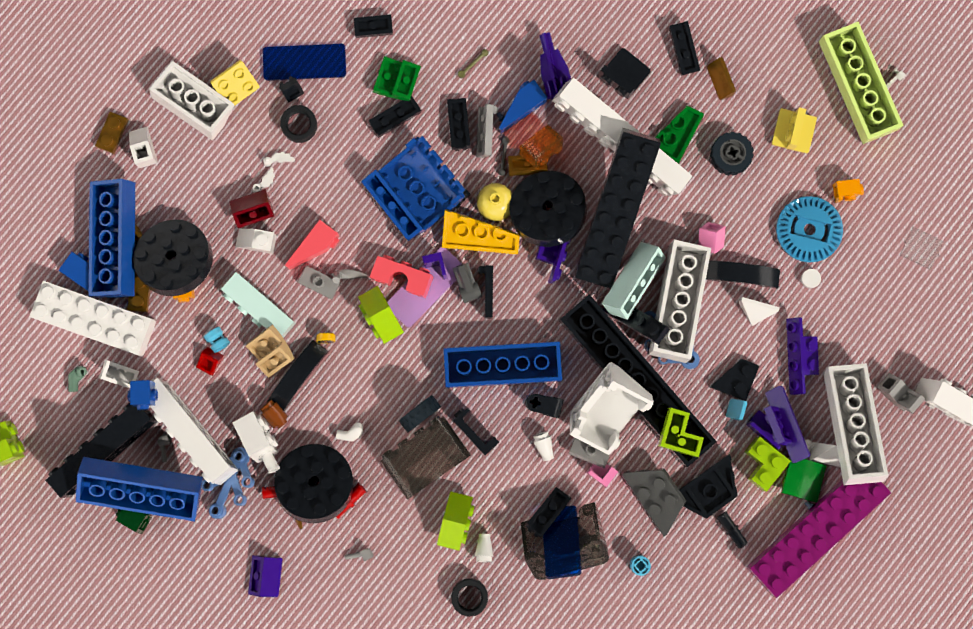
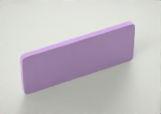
M441 247L436 253L441 252L447 279H443L440 265L426 268L430 271L429 274L434 277L426 299L408 293L405 290L407 281L387 302L394 315L408 328L456 281L453 268L462 263L446 248Z

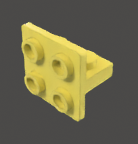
M239 60L210 81L214 89L234 103V106L260 87L242 60Z
M799 107L796 111L781 108L777 118L772 145L807 154L810 150L817 117L807 115L804 108Z

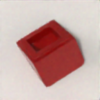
M206 347L200 355L196 368L213 376L223 355L219 352L214 353L211 348Z

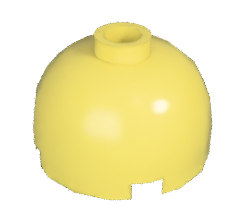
M491 183L484 186L477 197L479 213L485 219L491 221L506 219L510 215L511 190L500 183Z

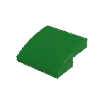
M384 56L372 92L394 99L410 101L421 66L405 60L400 62Z
M807 459L797 463H792L791 461L787 465L781 493L817 503L826 465Z

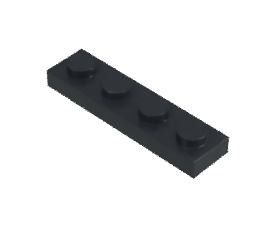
M603 308L608 316L658 345L670 330L666 325L637 308H634L628 320L609 314L606 308Z

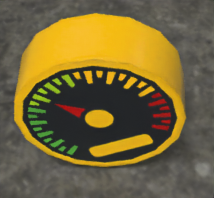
M319 333L316 335V342L321 344L335 343V334Z

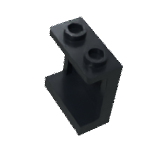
M461 408L454 414L456 419L453 421L484 455L488 454L499 441L493 437L485 444L463 420L471 412L470 409L464 410Z

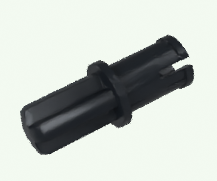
M727 511L717 517V520L726 530L725 534L731 537L739 549L743 548L748 542L738 529L739 525L733 522Z

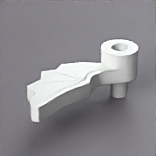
M896 68L894 72L897 75L886 84L887 88L897 79L899 81L902 80L906 74L903 71L899 72Z
M281 152L275 153L272 158L265 157L263 164L269 167L273 162H295V159L290 157L289 153Z
M272 167L262 178L260 184L253 185L252 191L254 193L261 191V188L269 187L273 183L275 175L273 174L274 170Z

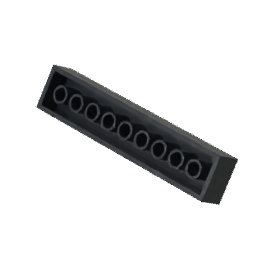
M590 294L559 320L601 371L612 362L652 394L654 400L652 407L644 412L638 410L637 413L659 438L668 408H674L690 413L685 433L704 438L699 457L717 442ZM670 450L684 467H689L699 458Z

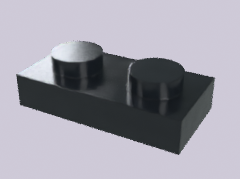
M391 14L354 18L355 37L393 35Z

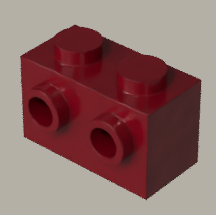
M266 189L229 201L237 228L274 217L272 204Z

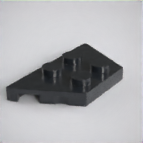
M730 454L679 489L686 499L683 507L707 519L738 496Z

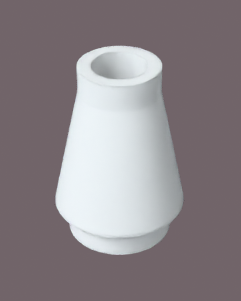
M548 431L534 435L533 443L543 461L553 459L552 439Z
M479 534L474 556L476 557V562H492L494 555L490 534Z

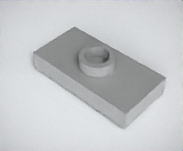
M307 265L298 280L299 284L331 300L341 284L340 282L335 284L332 281L333 278Z
M574 438L568 453L601 468H605L610 454L608 455L577 438Z

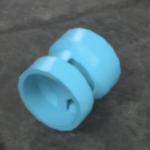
M220 327L214 328L204 336L206 342L212 345L211 349L214 353L221 351L230 344L228 338L223 336V331Z
M636 555L630 560V569L636 575L644 576L650 571L651 564L646 557Z

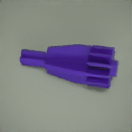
M548 32L539 35L544 54L540 55L541 78L546 96L548 97L547 99L552 100L563 85L571 80V75L559 49H554L551 34Z

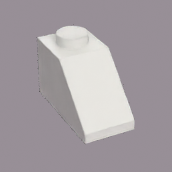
M239 228L235 247L273 254L277 235L269 231Z

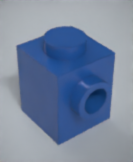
M151 380L130 381V390H128L127 394L130 405L137 407V410H148L149 406H155V401L158 400L155 382Z

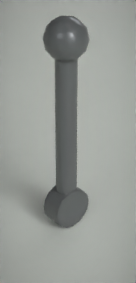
M503 137L501 168L498 170V174L501 176L506 173L504 166L507 144L510 141L508 137Z

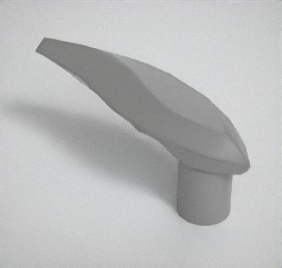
M350 269L337 270L331 274L333 276L332 281L335 284H338L341 279L367 278V274Z

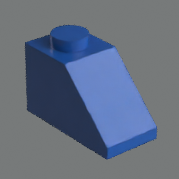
M71 252L58 271L87 291L89 290V262H87L89 258L81 252L78 255Z

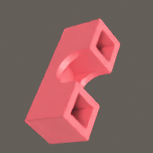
M387 255L383 257L377 256L370 274L372 280L391 286L392 280L397 275H405L408 278L405 290L408 293L425 299L434 277L425 268L419 267V270L414 269L412 264L401 261V264L394 262V258Z

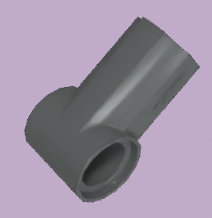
M468 262L454 267L453 272L459 284V291L464 304L481 298V291L477 281L474 280Z

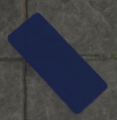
M320 44L264 47L263 77L266 81L289 80L290 76L295 77L297 80L344 78L346 76L345 45Z
M571 505L565 507L543 535L545 575L547 579L579 576L582 573L577 508Z

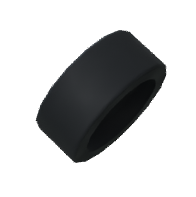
M294 105L283 112L280 126L284 135L289 140L295 143H304L315 135L317 120L309 108L303 105ZM297 113L306 115L310 120L308 131L302 135L293 134L288 128L290 117Z
M473 578L463 579L453 588L451 595L452 605L461 615L467 617L476 616L486 608L488 592L479 580ZM466 586H474L481 593L480 604L473 609L464 608L458 601L460 590Z

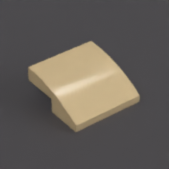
M273 324L246 345L258 359L256 365L268 378L294 359L288 344Z

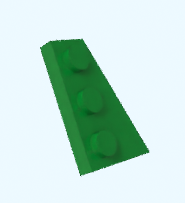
M686 106L655 137L661 141L660 149L678 164L702 121L704 113Z

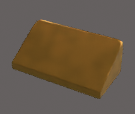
M719 57L710 63L707 69L718 98L723 100L733 96L736 89L724 59Z

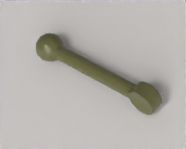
M483 49L481 54L463 71L458 72V77L464 78L467 71L481 58L488 55V50Z

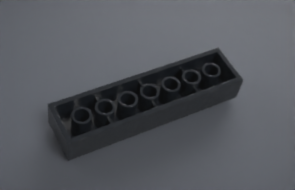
M622 128L575 271V278L606 288H612L661 145L660 139Z

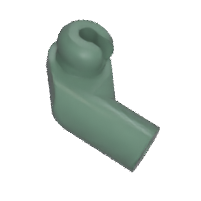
M77 366L68 374V392H78V382L87 374L85 367Z

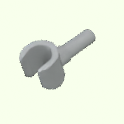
M165 434L157 440L161 448L162 462H167L165 445L171 444L169 435Z
M366 548L360 552L345 555V559L348 560L362 556L363 560L366 561L374 557L371 549Z

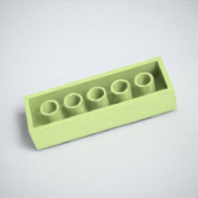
M859 22L823 35L818 42L862 144L898 131L904 125Z

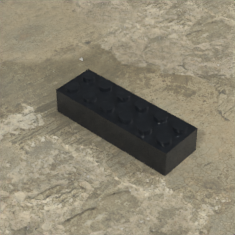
M128 403L123 408L124 412L122 414L113 416L108 421L109 425L106 428L97 430L90 442L85 441L78 447L79 451L75 455L70 454L63 461L64 464L60 468L56 467L48 474L50 477L45 481L60 498L72 497L76 493L77 475L83 457L112 462L157 422L151 410H137V407Z

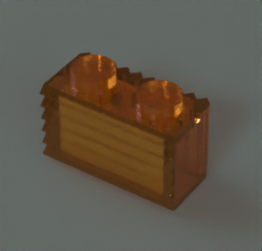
M547 124L519 146V155L534 168H537L540 165H544L549 157L558 154L562 150L563 137Z

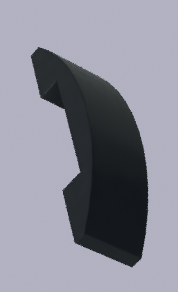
M709 260L706 280L744 283L778 289L780 269L753 264Z
M312 340L281 379L267 402L273 400L274 403L277 402L285 411L294 399L295 394L328 351Z

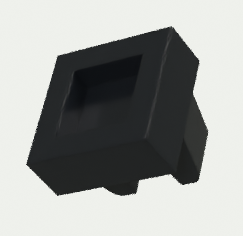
M290 76L288 82L285 84L280 82L279 88L288 103L304 94L295 77Z

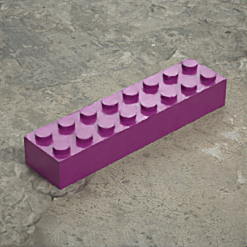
M842 479L747 566V569L773 597L778 598L888 497L891 492L882 482L844 485Z

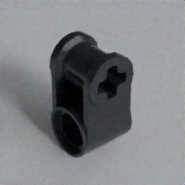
M532 394L527 397L525 405L530 411L560 419L564 400L551 396ZM535 397L539 405L532 408L530 400H534Z

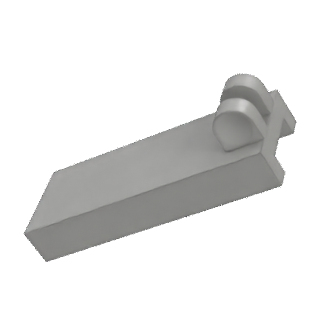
M492 104L478 107L477 158H485L492 155L493 114L498 113V107Z

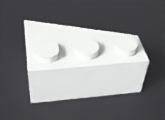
M921 378L915 392L925 398L924 401L929 404L928 407L932 409L937 408L944 412L946 416L966 426L973 427V396L969 397L966 395L967 392L961 388L952 387V383L948 380L941 379L939 381Z

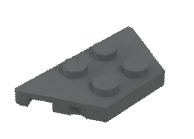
M665 468L624 472L622 476L665 537L686 503V499Z

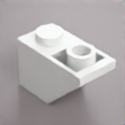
M148 127L130 131L129 144L135 165L143 168L158 163Z

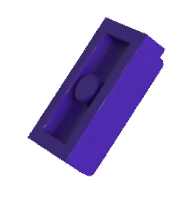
M441 252L422 256L425 269L440 265L443 279H447Z
M758 410L746 425L776 450H779L781 446L774 441L772 437L773 431L765 419V414Z
M252 555L249 595L258 597L279 596L282 558Z

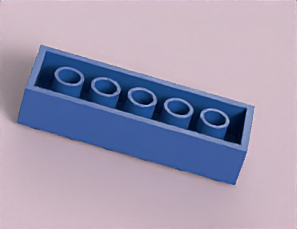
M125 179L91 181L89 194L88 296L97 298L135 296V268L133 263L135 250V182Z
M560 342L443 348L446 388L562 381Z
M83 457L77 475L76 502L195 522L203 477Z

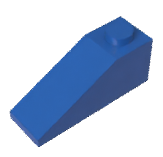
M535 80L531 82L526 81L519 87L520 90L499 127L500 134L547 102L548 97Z

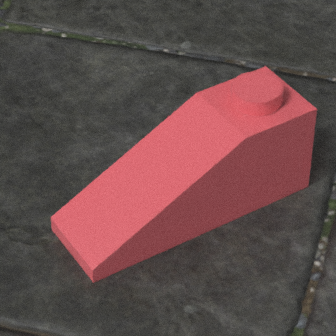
M319 220L285 266L291 270L329 251L330 248L334 249L340 241L338 239L339 234Z

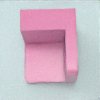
M708 222L700 227L698 245L711 248V253H717L724 247L726 226Z
M593 464L587 472L604 487H607L618 473L617 470L606 464L605 468Z

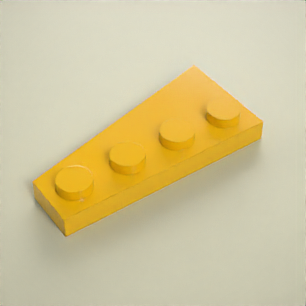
M445 209L442 248L518 254L520 238L518 233Z

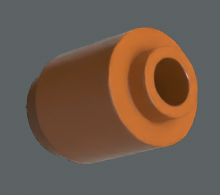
M270 400L260 408L261 415L272 428L277 427L279 429L287 423L286 418L288 415L277 402L274 403L273 400Z

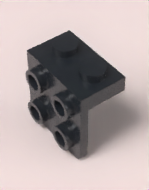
M622 48L607 66L604 65L600 70L599 77H601L600 79L606 85L612 86L621 97L629 99L650 74V68L628 50Z

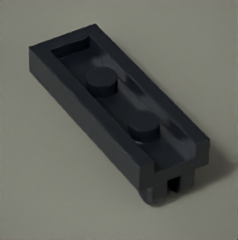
M688 21L670 25L669 31L681 76L700 71Z
M411 96L410 101H400L368 120V123L375 136L379 138L420 114L422 110Z
M466 98L449 99L447 104L451 148L455 151H459V149L465 151L470 148Z
M480 266L478 273L485 275V319H493V266Z
M556 487L527 522L525 527L528 528V532H533L535 537L538 538L539 536L542 538L572 498Z

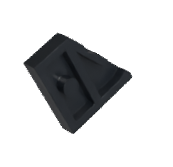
M740 359L713 383L710 388L746 401L759 365Z

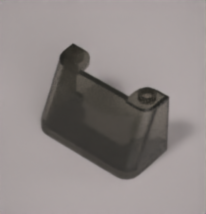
M595 502L580 507V517L552 524L542 538L539 536L537 538L534 536L535 533L528 532V528L525 527L528 521L520 522L524 559L536 579H550L602 565L609 560L607 544Z

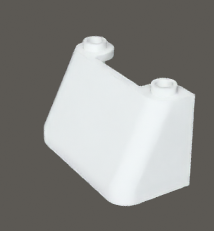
M610 362L573 407L570 414V435L609 455L614 449L616 450L621 442L619 433L638 410L644 412L652 407L654 402L653 396L618 365Z

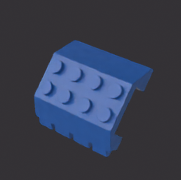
M423 136L413 138L406 144L407 148L383 168L374 170L361 181L408 241L428 230L444 217L445 209L451 211L465 197L463 193L466 189L458 179L452 180L455 177L446 164L441 166L443 160L435 150L429 151L431 145Z

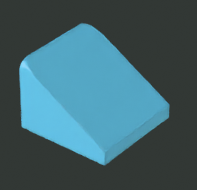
M730 399L726 417L738 421L743 420L747 401Z

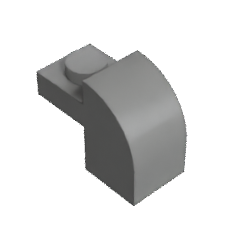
M890 373L877 387L895 406L902 411L907 410L912 414L925 400L921 394L910 389L902 379Z

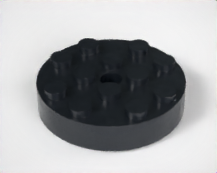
M542 171L528 176L518 184L512 193L509 211L515 230L524 240L537 246L552 247L566 243L579 233L586 220L587 204L581 186L572 177L557 171Z
M167 220L149 228L137 242L133 255L134 268L139 278L151 291L163 296H179L197 288L209 274L213 261L211 245L203 232L196 225L184 220Z
M308 444L294 449L282 459L279 464L280 469L275 473L274 488L281 507L292 518L304 523H322L335 518L346 508L352 497L354 484L350 465L341 453L326 445ZM311 480L319 482L315 487L309 485Z

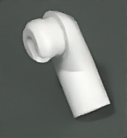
M357 422L353 424L349 431L337 430L336 439L355 441L362 435L363 425Z

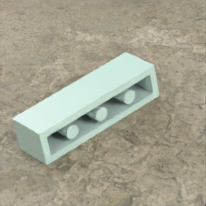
M644 242L639 243L602 302L609 314L628 320L666 258L658 246Z
M237 272L221 288L224 292L223 297L230 303L235 301L239 305L237 309L244 315L249 313L253 317L251 321L259 328L263 325L267 329L273 324L284 338L296 324Z

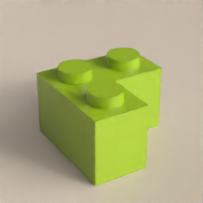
M378 286L358 296L361 302L358 306L368 325L373 324L374 328L371 330L377 339L381 338L385 344L404 333Z
M668 408L658 443L659 447L699 457L704 438L685 433L690 413Z
M11 421L0 423V466L25 457L23 454L25 452L24 446L21 441H18L16 436L18 434L17 428Z
M756 437L745 450L747 455L759 463L748 480L765 492L769 490L791 462L761 437Z
M450 491L437 545L459 551L461 543H466L468 532L464 531H469L471 519H468V516L472 517L475 507L471 505L473 497Z

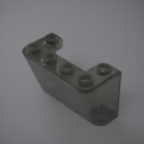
M435 417L429 422L431 426L426 429L421 427L413 433L415 437L409 441L405 438L398 443V449L395 451L390 449L381 455L383 458L380 461L407 500L471 456L445 417Z

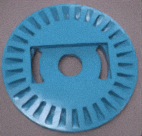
M813 196L800 197L790 202L781 211L776 225L777 239L782 249L792 258L807 263L819 262L831 256L839 247L843 237L842 219L834 206L824 199ZM797 217L798 220L794 225V234H791L793 219ZM806 224H812L815 227L813 235H807L804 232ZM827 224V237L825 241L822 242L821 239L823 238L825 233L824 225Z

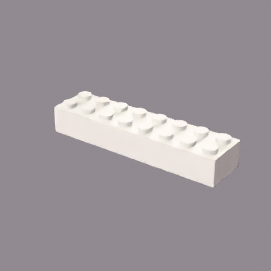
M575 78L567 81L552 99L555 103L554 106L558 110L568 113L570 115L569 118L574 123H580L585 127L584 131L587 134L596 136L599 139L598 142L603 147H609L614 153L622 128L639 132ZM659 148L648 183H653L657 186V191L663 196L677 195L692 178V175Z

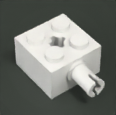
M251 412L232 422L248 456L257 463L263 461L269 474L279 470L280 467L273 456L278 453L276 448L278 442L268 431L270 426L266 419H263L261 415L258 416L256 413Z

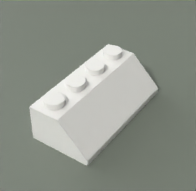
M174 61L170 63L149 89L152 99L212 141L224 127L234 107V103Z

